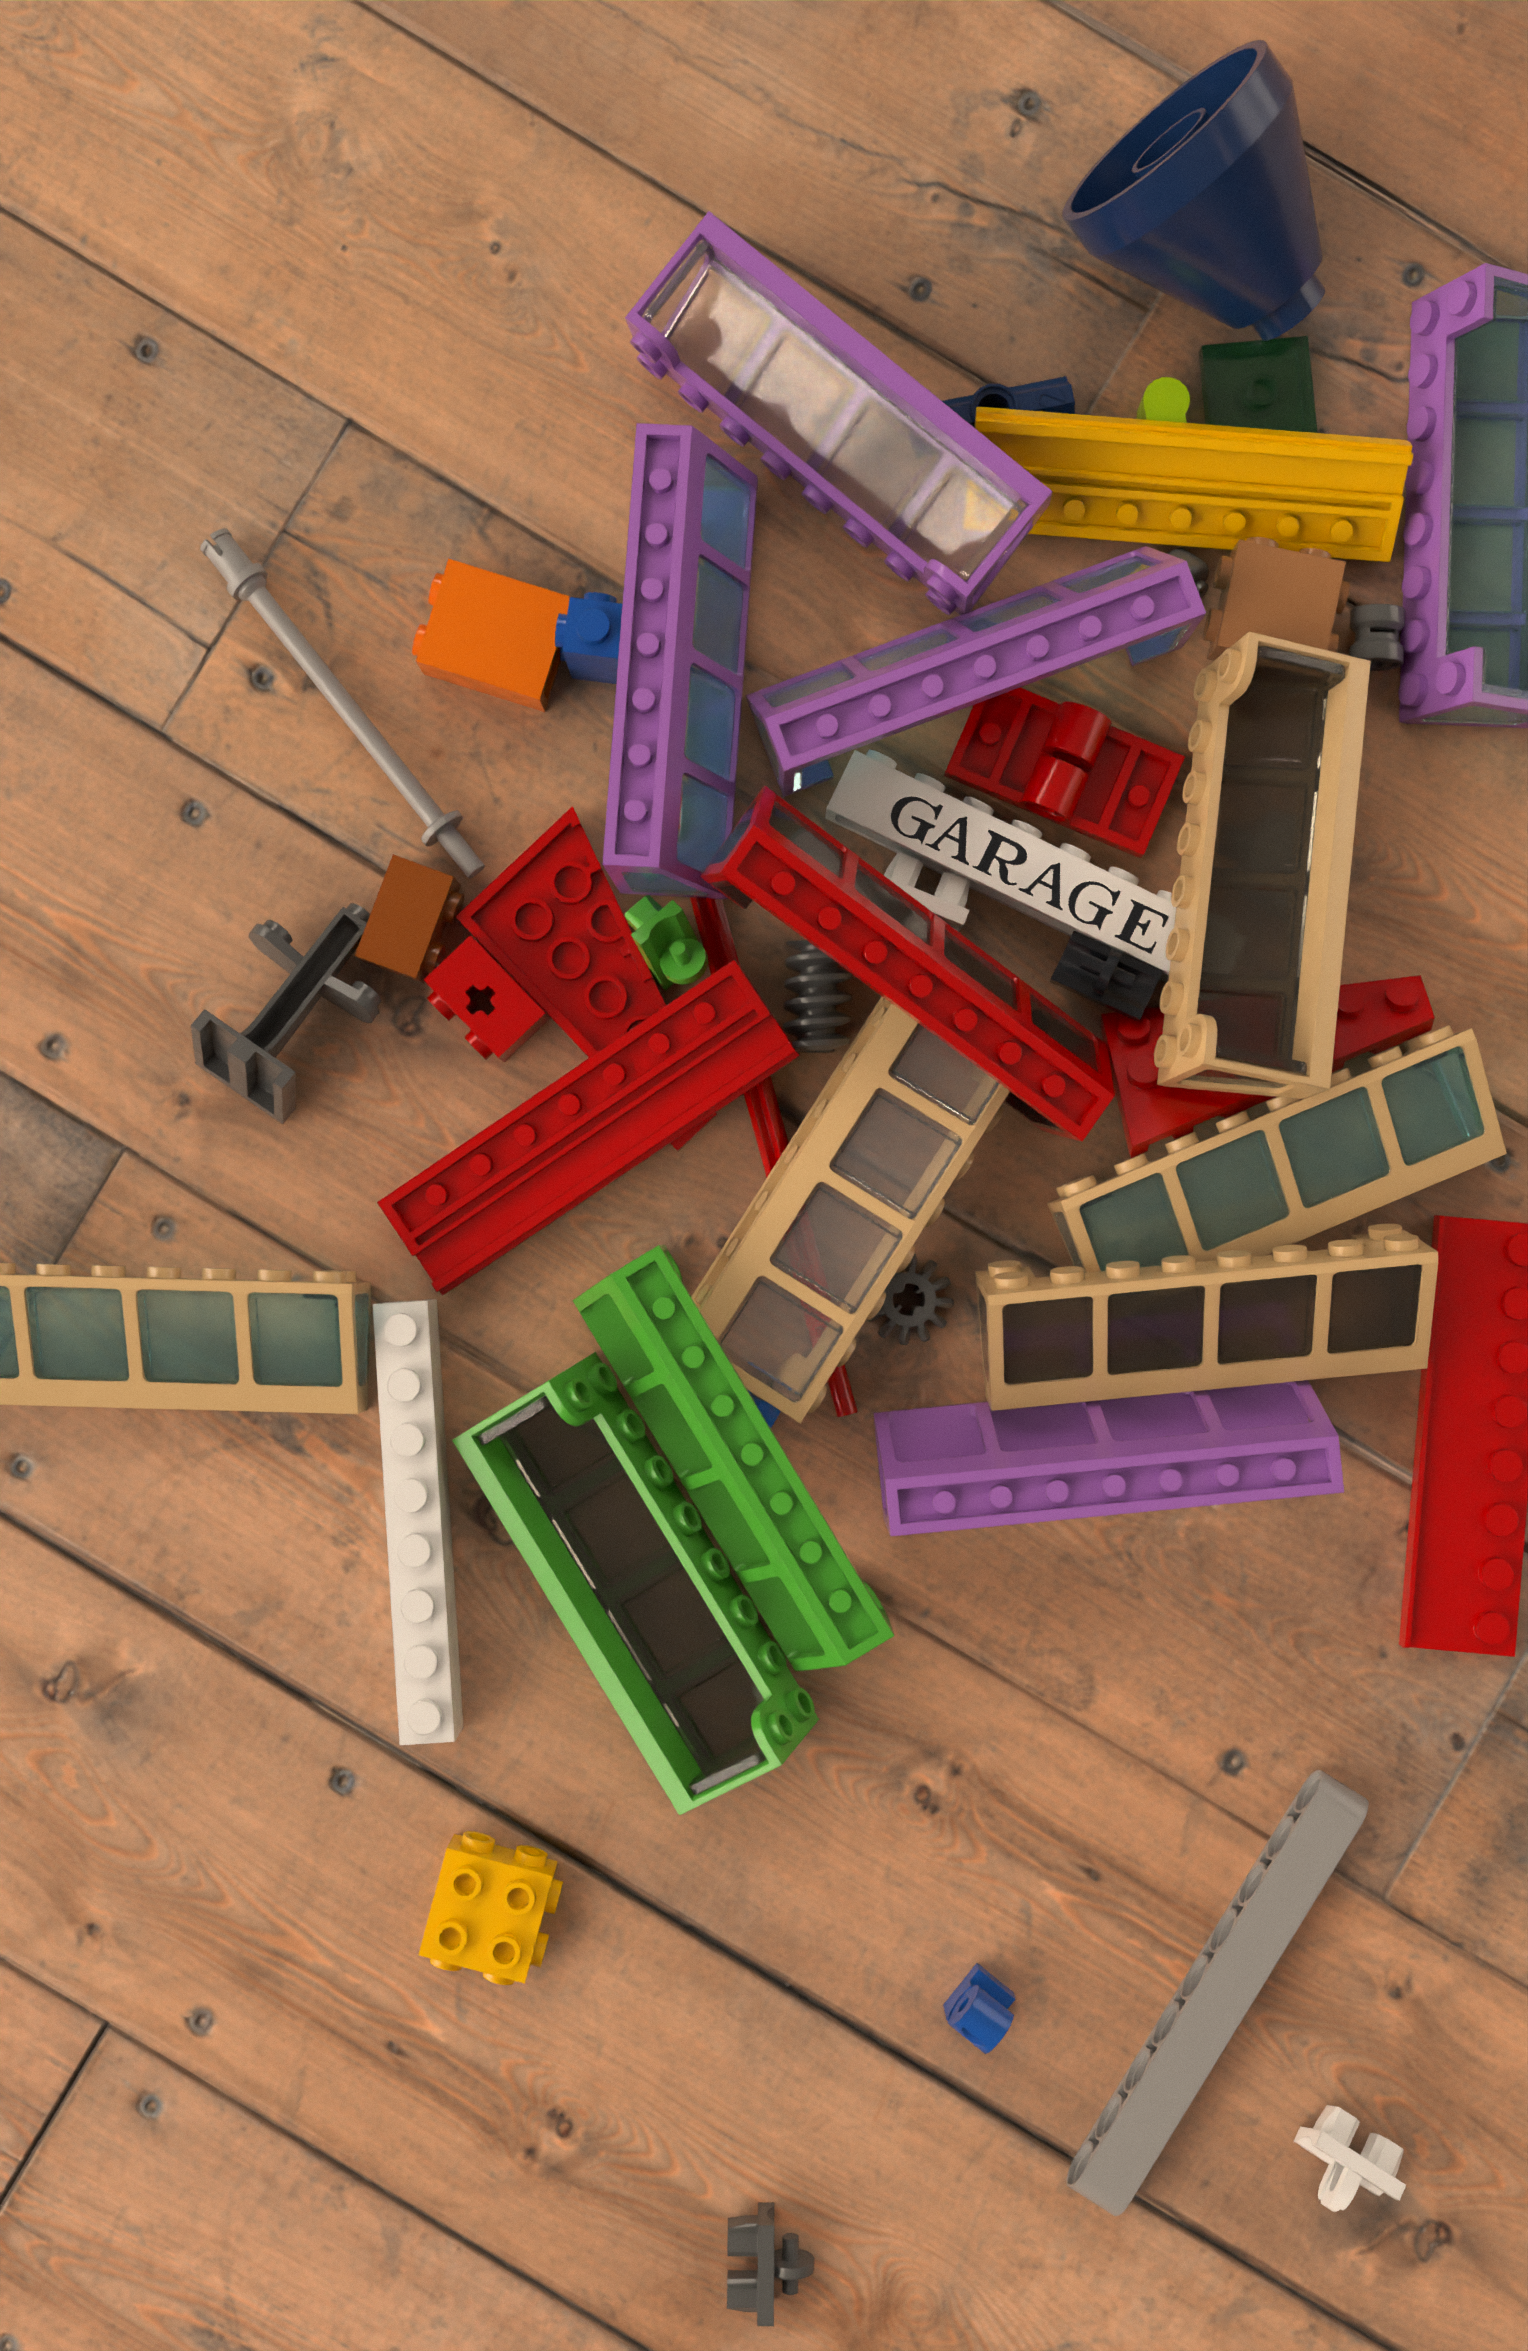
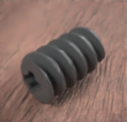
M787 941V946L801 951V953L786 958L785 966L799 972L800 975L786 979L784 987L799 994V997L786 1000L783 1003V1009L797 1015L798 1018L785 1022L782 1029L784 1032L797 1037V1040L791 1043L798 1052L833 1053L835 1048L850 1044L851 1041L850 1037L835 1031L837 1026L851 1022V1016L837 1011L836 1005L852 1000V994L837 989V984L853 979V974L839 968L837 962L809 941Z

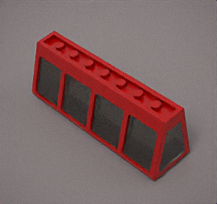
M763 786L699 876L742 909H747L752 900L1004 1086L1010 1091L1004 1103L1040 1130L1083 1142L1114 1098L1115 1093L1109 1052L1105 1042L768 787Z

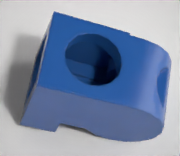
M976 1963L943 2004L946 2020L952 2028L984 2054H987L998 2045L1011 2026L1014 2014L1007 2009L1015 2001V1994L981 1965Z

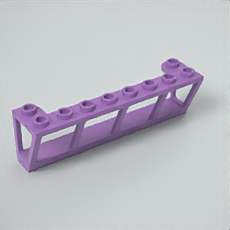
M1308 1380L991 1411L986 1401L873 1412L883 1518L890 1536L1344 1493L1339 1436Z

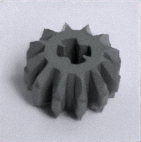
M914 1254L911 1262L905 1268V1272L894 1274L884 1290L886 1298L883 1306L875 1317L867 1320L870 1322L884 1315L887 1317L878 1331V1335L882 1338L889 1336L896 1324L900 1325L898 1342L901 1345H908L910 1327L914 1326L921 1341L926 1342L930 1340V1333L924 1324L925 1321L929 1319L935 1326L942 1329L947 1324L943 1317L933 1313L935 1306L952 1308L954 1306L953 1299L936 1297L935 1291L948 1287L951 1284L950 1279L944 1276L931 1283L928 1281L937 1267V1263L933 1260H928L919 1274L915 1273L917 1265L916 1254ZM905 1284H914L916 1287L913 1292L916 1294L921 1293V1304L912 1305L910 1314L899 1313L898 1311L902 1306L899 1304L893 1305L894 1293L903 1292Z

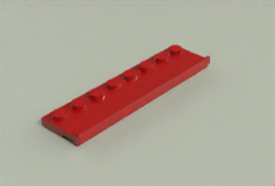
M734 959L382 1198L377 1204L411 1255L417 1257L433 1281L431 1285L435 1291L440 1292L443 1296L801 1055L795 1049L737 960Z
M1434 1215L1431 1247L1438 1251V1271L1427 1369H1421L1399 1645L1403 1648L1411 1647L1515 1657L1528 1503V1223Z

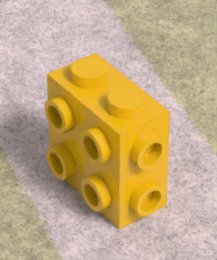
M466 1831L463 1836L454 1834L445 1852L418 1955L430 1958L432 1965L443 1970L459 1971L464 1967L483 1972V1977L492 1983L512 1985L516 1981L525 1984L530 1966L541 1968L550 1934L540 1932L545 1912L555 1915L564 1881L554 1879L558 1861L547 1859L548 1854L545 1851L533 1846L519 1845L514 1850L495 1845V1839L484 1833Z

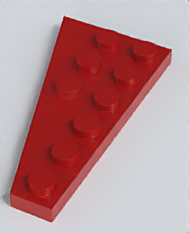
M573 806L455 916L589 1058L666 1006L652 974L631 936L630 927ZM717 1113L670 1144L679 1152L717 1116Z
M1421 975L1340 985L1332 1073L1342 1069L1345 1061L1366 1052L1377 1054L1431 1031L1435 1016ZM1262 994L1198 1002L1197 1014L1213 1016L1216 1020L1217 1045L1215 1057L1275 1069L1282 1004L1281 998L1277 995ZM1160 1007L1145 1009L1139 1022L1117 1012L1101 1014V1033L1109 1052L1112 1080L1130 1158L1147 1152L1150 1144L1171 1135L1176 1140L1193 1132L1195 1125L1216 1116L1230 1117L1276 1096L1157 1085L1159 1067H1156L1154 1063V1051L1158 1039L1163 1034L1165 1016L1161 1012ZM1209 1069V1070H1204V1071L1200 1072V1074H1197V1075L1211 1074V1075H1208V1076L1222 1075V1076L1245 1077V1078H1242V1079L1253 1078V1077H1248V1076H1243V1075H1237V1074H1232V1073H1227V1072H1222V1071H1217V1070H1210V1069Z

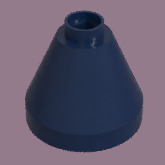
M1255 40L1228 52L1196 73L1159 102L1097 161L1074 189L1062 212L1064 221L1090 255L1233 329H1241L1252 325L1264 341L1274 339L1297 325L1319 304L1325 294L1324 286L1314 274L1322 261L1323 255L1293 82L1264 40Z

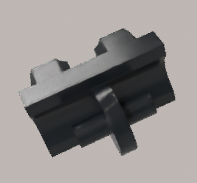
M1073 931L1050 982L1139 1022L1163 970Z

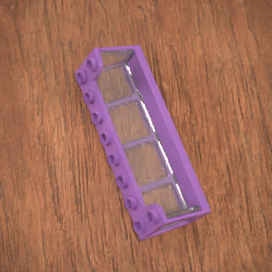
M709 211L625 317L633 336L630 343L640 353L637 360L646 370L662 380L665 374L681 386L678 390L679 395L691 407L700 413H703L708 408L723 420L719 427L729 438L742 447L749 441L764 454L760 460L773 474L784 481L789 475L805 487L801 494L812 506L823 514H826L830 509L846 521L843 529L849 536L865 548L872 542L888 555L884 560L885 564L907 582L912 577L920 581L929 589L925 594L928 600L947 615H950L954 610L960 615L972 610L1050 504L1052 491Z

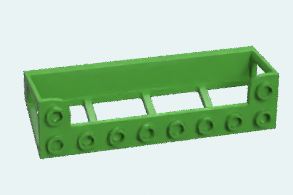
M666 1245L656 1246L572 1300L795 1672L846 1666L894 1637L887 1612L873 1589L866 1582L862 1581L683 1284L680 1269Z

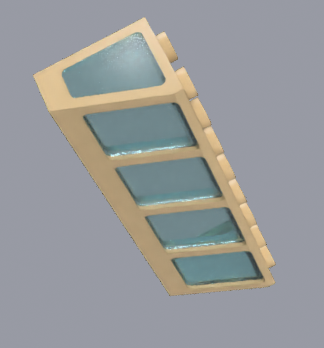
M1450 1025L1437 1030H1431L1403 1042L1406 1049L1405 1053H1402L1399 1046L1368 1058L1367 1060L1371 1067L1369 1070L1351 1076L1348 1067L1332 1073L1329 1090L1305 1099L1272 1098L1266 1101L1269 1112L1250 1119L1245 1110L1215 1123L1219 1133L1200 1141L1196 1132L1164 1144L1168 1154L1148 1162L1145 1153L1114 1165L1117 1176L1105 1181L1097 1182L1094 1174L1057 1187L1056 1190L1060 1198L1047 1204L1073 1266L1084 1268V1273L1106 1271V1264L1117 1261H1136L1140 1263V1268L1162 1266L1161 1260L1163 1258L1179 1255L1195 1257V1262L1217 1260L1218 1253L1230 1250L1251 1252V1257L1265 1256L1272 1253L1274 1247L1294 1244L1507 1154L1477 1039L1472 1028L1454 1034ZM1189 1287L1112 1294L1108 1298V1321ZM1087 1296L1093 1311V1299Z
M0 1263V1405L359 1414L368 1410L371 1282L356 1281V1271H313V1281H291V1270H258L257 1280L236 1279V1269L202 1268V1279L181 1278V1267H147V1277H126V1266L92 1265L91 1276L71 1275V1265L36 1264V1274H15L16 1263Z

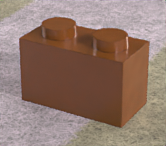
M393 854L355 956L367 964L424 984V979L428 973H431L443 960L446 946L440 943L446 924L454 925L457 921L455 916L461 912L464 902V894L459 893L461 884L454 876Z

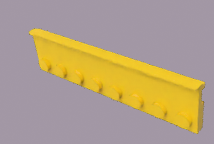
M976 407L974 428L1052 491L1049 506L1028 534L1233 550L1239 540L1246 541L1250 537H1264L1276 541L1279 544L1278 548L1297 552L1303 548H1316L1329 552L1331 558L1380 562L1391 561L1404 501L1402 493L1408 465L1411 466L1413 453L1411 452L1413 446L1407 440ZM968 478L964 529L1007 532L1016 521V516Z

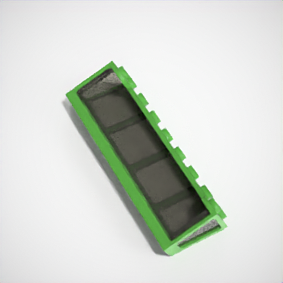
M596 1352L452 1439L679 1815L781 1766L819 1720L815 1713L813 1701L810 1695L803 1688H800L786 1665V1658L782 1649L777 1643L771 1641L758 1619L754 1603L740 1590L730 1573L726 1557L712 1544L702 1527L698 1511L684 1498L673 1480V1472L670 1465L656 1452L645 1434V1426L642 1419L634 1410L630 1409L617 1388V1380L614 1373L606 1364L602 1363Z

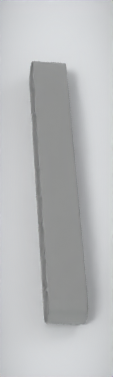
M1322 1770L1314 1771L1306 1779L1075 2155L1066 2179L1069 2188L1114 2216H1119L1125 2211L1361 1827L1369 1805L1365 1797Z

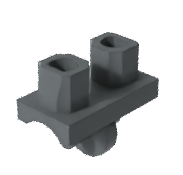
M758 2202V2215L728 2218L727 2256L758 2257V2270H728L727 2309L757 2312V2326H774V2277L782 2279V2292L784 2294H797L799 2279L813 2274L814 2257L810 2252L799 2249V2236L795 2233L784 2234L782 2236V2248L774 2250V2202Z

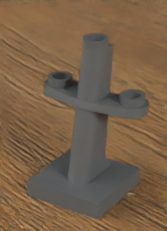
M350 903L347 908L342 907L305 956L301 955L290 945L293 939L289 932L280 924L272 920H266L263 925L256 924L249 933L251 942L258 950L290 975L255 1020L241 1033L204 1009L191 1024L195 1064L281 1124H284L296 1109V1072L280 1062L276 1057L321 996L365 1023H372L379 1014L377 1006L381 1003V998L371 987L360 981H355L350 986L335 978L358 948L370 913L355 903Z

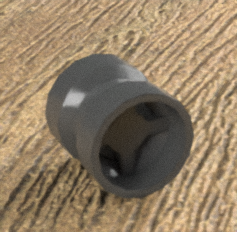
M1368 604L1353 608L1350 611V629L1355 633V641L1349 648L1348 656L1371 661L1370 671H1385L1401 667L1404 664V647L1399 643V632L1405 627L1406 610L1403 607L1392 604Z

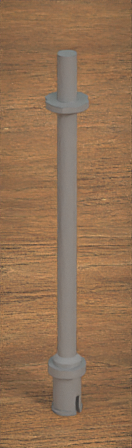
M223 528L212 533L210 536L217 544L213 546L209 540L205 539L200 550L210 559L228 582L227 591L235 600L249 601L423 820L428 828L421 838L422 842L426 847L440 842L468 879L480 873L485 865L456 830L464 818L458 810L447 814L441 811L266 589L268 574L260 563L253 564L232 538V534L228 529Z

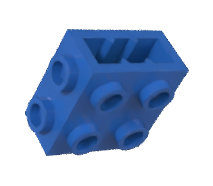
M599 592L585 593L584 599L570 597L568 613L558 614L555 646L560 647V660L566 661L572 679L616 684L623 605L617 603L616 597Z

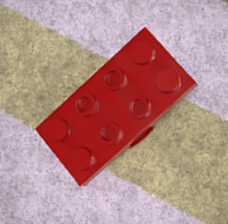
M1020 687L973 705L944 776L1141 859L1150 842L1185 756L1111 726L1112 721L1106 715L1091 707L1070 701L1059 704Z

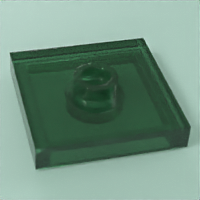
M1308 336L1201 346L1198 353L1205 424L1318 433Z

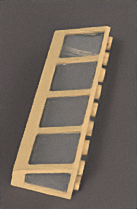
M882 996L692 1295V1299L747 1390L799 1423L802 1422L807 1413H813L822 1403L827 1391L826 1382L836 1366L844 1365L851 1357L856 1347L855 1336L865 1320L872 1319L880 1311L886 1298L884 1290L894 1274L902 1272L911 1262L916 1249L913 1244L923 1228L932 1225L940 1216L945 1205L944 1195L954 1179H960L970 1168L974 1160L973 1149L983 1133L990 1132L1001 1119L1004 1111L1002 1103L1010 1092Z

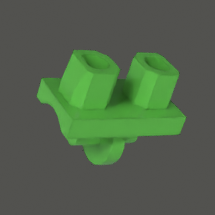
M646 895L625 913L626 920L635 930L631 934L654 979L665 991L673 983L681 985L693 983L705 973L708 965L707 953L702 944L698 942L683 909L674 900L662 908L650 895Z

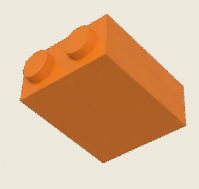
M448 558L444 574L436 573L432 581L428 601L430 605H433L428 624L421 623L416 631L412 654L417 656L416 663L424 675L545 712L561 663L560 647L555 646L557 618L559 613H568L571 596Z

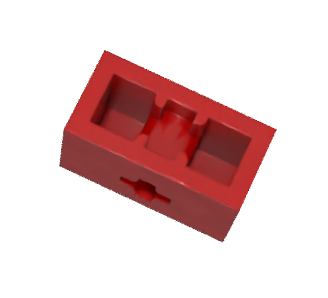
M471 935L424 979L426 984L433 990L427 997L428 1001L448 1021L457 1015L471 1029L464 1038L485 1060L494 1053L500 1060L506 1062L550 1019ZM479 991L485 996H489L493 992L495 993L490 999L495 1009L489 1015L481 1010L473 1014V1011L478 1006L473 997Z

